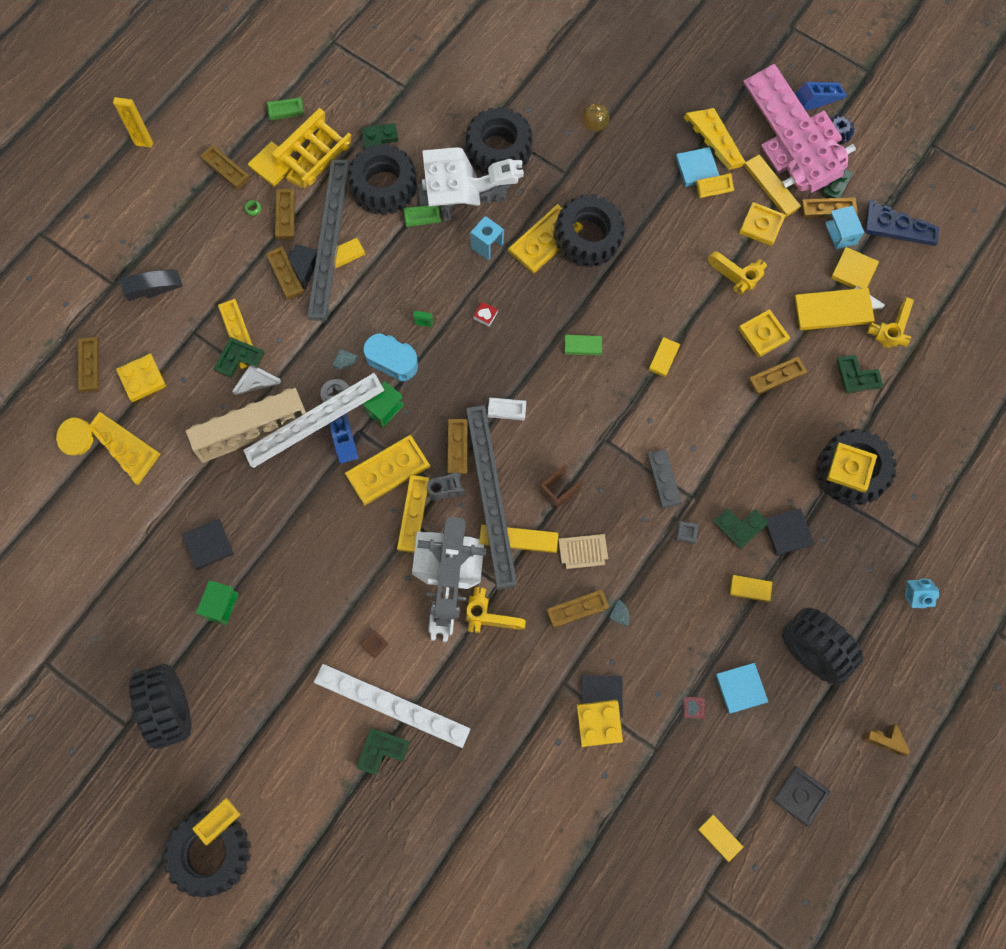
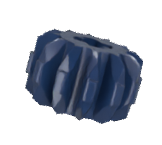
M835 115L833 118H830L842 136V140L839 143L843 145L845 142L850 141L855 132L853 128L854 123L849 122L850 118L845 119L844 115L841 117Z

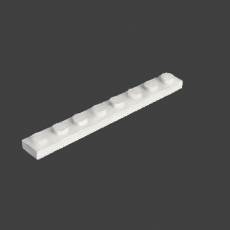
M376 374L369 375L243 450L250 466L253 468L383 392L384 389Z
M322 664L314 681L319 686L462 749L471 730L464 725Z

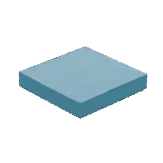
M710 147L676 154V160L685 187L696 185L697 180L719 176Z
M755 663L715 675L728 714L768 702Z

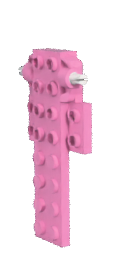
M775 64L744 80V86L777 135L763 143L761 148L778 174L786 170L790 173V178L782 181L784 188L794 184L798 190H810L812 193L844 175V170L848 167V154L856 151V147L854 144H851L844 148L842 145L837 144L842 140V136L825 111L810 118Z

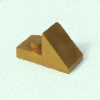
M897 724L889 726L886 737L885 733L875 729L864 734L863 741L903 757L910 753Z

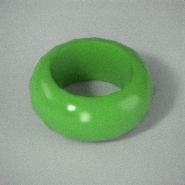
M250 200L245 204V212L248 215L255 216L260 213L261 205L259 202ZM252 205L257 206V209L254 211L248 210Z

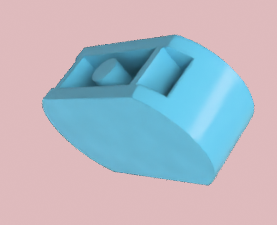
M375 334L365 342L364 354L369 366L399 381L409 380L416 374L418 370L417 355L409 344H402L394 337L383 334Z

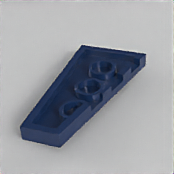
M872 199L868 202L865 233L931 246L937 245L939 237L938 226L921 219H912L908 214L895 212L887 205H884V207L878 205Z

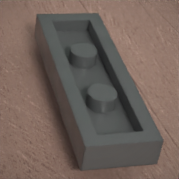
M667 450L648 453L647 457L661 508L680 505L681 499Z

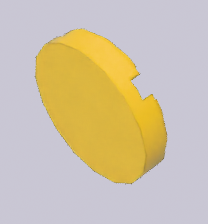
M80 418L65 420L57 431L56 440L58 447L67 455L77 456L84 454L93 443L92 427L87 421Z

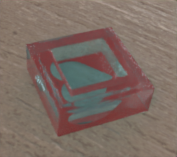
M683 697L684 718H705L704 697Z

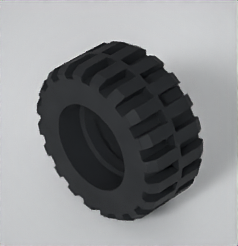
M498 107V109L488 108V111L485 112L483 110L478 113L479 116H474L468 124L466 132V153L473 167L476 170L480 169L482 174H489L488 168L493 163L512 159L522 160V168H517V170H522L523 165L525 166L529 162L532 153V129L526 118H522V115L517 111L514 113L513 109L507 108L506 110L503 107ZM501 135L510 138L514 144L506 149L497 150L488 147L484 142L492 136Z
M376 144L372 148H364L363 152L360 151L356 154V159H352L351 166L348 168V181L353 199H355L358 206H362L363 210L366 212L370 210L371 214L375 215L378 213L387 215L390 212L394 214L397 213L398 209L403 210V208H406V203H411L412 197L416 194V171L411 157L407 156L404 150L399 151L398 147H389V144H383V146ZM380 172H389L398 177L395 183L384 188L374 187L367 183L373 175Z
M583 194L580 198L577 196L572 198L571 202L567 201L559 212L553 233L556 247L558 249L561 248L560 254L563 257L566 255L568 257L567 260L571 263L572 261L577 262V266H582V264L586 265V267H592L593 264L601 266L603 262L607 263L619 249L625 234V227H623L625 224L624 218H620L621 212L619 209L614 208L615 204L612 202L608 203L606 198H598L594 194H591V197ZM582 220L592 221L602 229L605 238L597 242L586 241L578 236L573 224Z
M860 429L845 430L840 435H835L823 448L818 457L819 462L816 469L820 471L817 474L818 480L823 481L821 486L824 490H829L828 495L832 498L836 496L838 498L837 501L841 503L848 501V505L854 506L856 503L858 505H865L868 502L875 501L894 482L893 478L897 473V470L894 469L897 466V461L892 458L894 452L892 449H888L887 446L889 444L885 440L881 441L879 439L880 436L876 433L871 435L870 431L865 429L860 432ZM838 443L877 455L868 490L865 493L827 480Z
M808 607L801 609L782 629L784 644L788 647L790 653L795 656V659L811 671L813 675L819 677L822 681H826L828 684H843L863 662V652L853 636L843 626L839 625L835 619L830 618L828 614L822 613L816 608Z
M160 664L134 673L129 683L130 703L137 727L141 731L147 745L154 749H161L186 740L192 731V721L185 691L182 688L180 679L177 677V673L168 664Z
M211 811L191 814L189 818L182 819L178 823L179 826L172 829L170 832L172 837L170 840H166L164 845L168 848L167 853H163V860L167 861V865L164 866L165 873L170 874L169 881L171 884L177 885V890L186 892L188 896L210 897L227 892L241 880V875L245 874L248 868L246 866L247 861H250L251 854H248V848H251L250 841H247L246 836L248 834L246 830L241 828L242 824L238 820L232 822L219 834L226 847V857L222 867L211 875L197 873L190 862V849L194 840L198 837L192 828Z

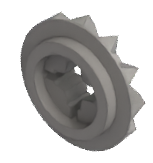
M340 379L329 380L321 389V399L323 402H326L334 397L331 396L333 395V388L340 393L349 388L348 384Z

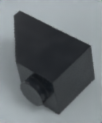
M295 244L294 249L289 253L288 259L302 288L306 289L315 269L317 251Z

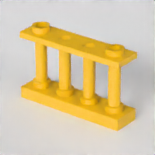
M319 108L272 153V162L277 166L281 163H286L302 177L301 186L305 189L308 185L311 186L315 182L316 177L331 163L332 159L334 160L343 151H347L350 148L351 134L348 133L342 138L325 123V112ZM317 128H321L337 142L332 149L313 134ZM305 140H310L326 155L319 161L301 145ZM293 151L299 152L314 165L308 173L290 158V154Z

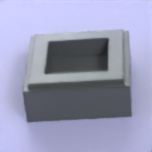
M679 521L676 541L696 544L699 524Z

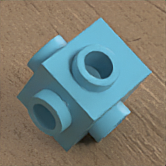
M931 579L907 581L905 599L911 608L936 606V600L939 598V589Z

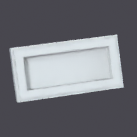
M489 398L487 417L525 421L526 401Z

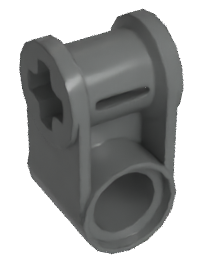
M452 473L447 476L431 479L427 484L428 497L432 500H440L464 494L465 489L462 488L460 482L461 474ZM437 486L441 490L435 493L431 491V488Z

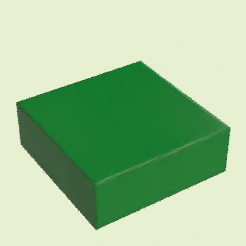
M414 311L413 320L415 325L432 327V313Z

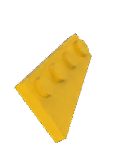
M714 108L685 114L684 119L687 122L690 121L694 125L693 129L697 134L701 133L705 138L704 142L715 149V155L728 170L743 167L745 161Z
M99 412L90 424L93 434L109 450V453L119 462L123 470L129 474L133 482L139 485L161 453Z

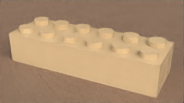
M289 388L283 390L278 395L267 396L260 402L249 403L242 409L231 410L224 416L213 417L206 423L193 425L190 429L186 430L194 453L204 463L260 441L304 415L306 411L296 388Z

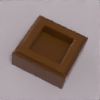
M375 630L360 643L374 659L389 645Z

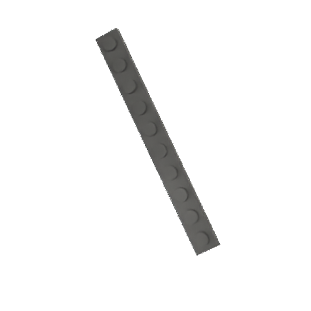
M331 160L307 316L309 320L327 321L348 182V168L350 167L349 160Z
M485 405L466 408L497 590L517 587Z

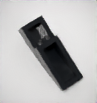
M177 270L145 272L119 279L128 301L146 295L149 299L183 287Z

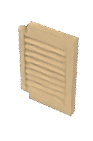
M605 534L559 539L561 564H566V569L605 565V560L608 559Z

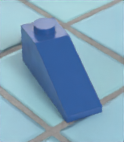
M805 82L795 93L805 110H813L844 99L847 96L840 83Z
M346 413L329 423L340 463L359 459Z

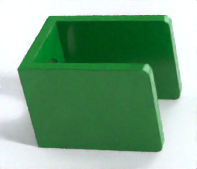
M387 382L381 384L384 389L383 392L362 404L365 414L382 428L404 406V403L400 401L402 395Z
M209 581L196 614L203 619L227 626L238 593L233 591L234 589L230 586Z

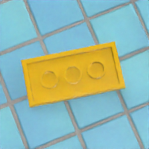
M558 204L508 248V252L533 274L561 249L556 247V240L553 234L559 212L563 209ZM579 222L573 224L575 232L578 234L583 229V226Z
M869 288L798 294L794 297L800 330L871 324V322L874 323L875 321Z
M409 435L345 472V475L365 506L408 481L410 475L416 476L430 468V464L412 436Z

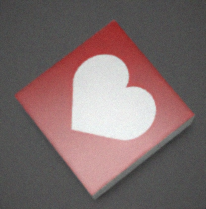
M482 302L473 319L490 327L498 313V309Z

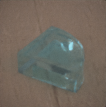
M340 349L333 367L342 369L343 367L353 365L357 361L358 356Z
M618 600L609 618L627 627L630 619L629 611L625 604Z

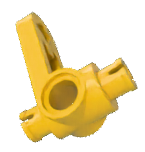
M716 251L712 252L708 257V262L713 268L736 284L733 289L735 292L740 289L739 295H742L744 291L752 290L763 277V270L767 267L765 262L760 265L762 260L758 259L756 263H750L742 270Z
M905 297L895 323L885 324L882 322L880 325L871 322L867 334L874 335V340L879 341L882 346L887 348L897 347L898 344L907 347L911 336L905 335L903 332L914 299Z
M474 587L473 596H469L466 621L469 622V632H473L475 627V633H480L481 624L518 630L525 629L526 620L487 614L489 599L485 598L487 589L481 588V593H479V587ZM474 608H480L483 612L480 616H474L471 611Z

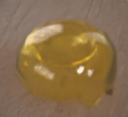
M594 103L585 108L583 118L586 128L592 131H600L608 126L609 111L603 104Z

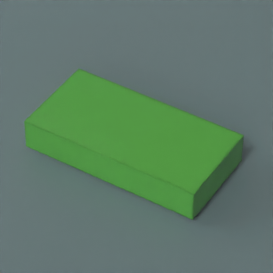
M301 98L267 102L270 120L304 116Z
M424 205L403 208L406 227L441 222L439 206Z
M565 335V354L601 356L602 336Z

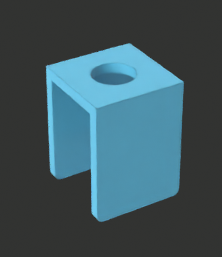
M849 206L833 210L831 212L833 220L827 221L825 225L835 249L858 244L864 234V230L854 207Z
M486 216L470 232L471 248L488 261L491 259V244L496 242L502 246L504 243V229Z

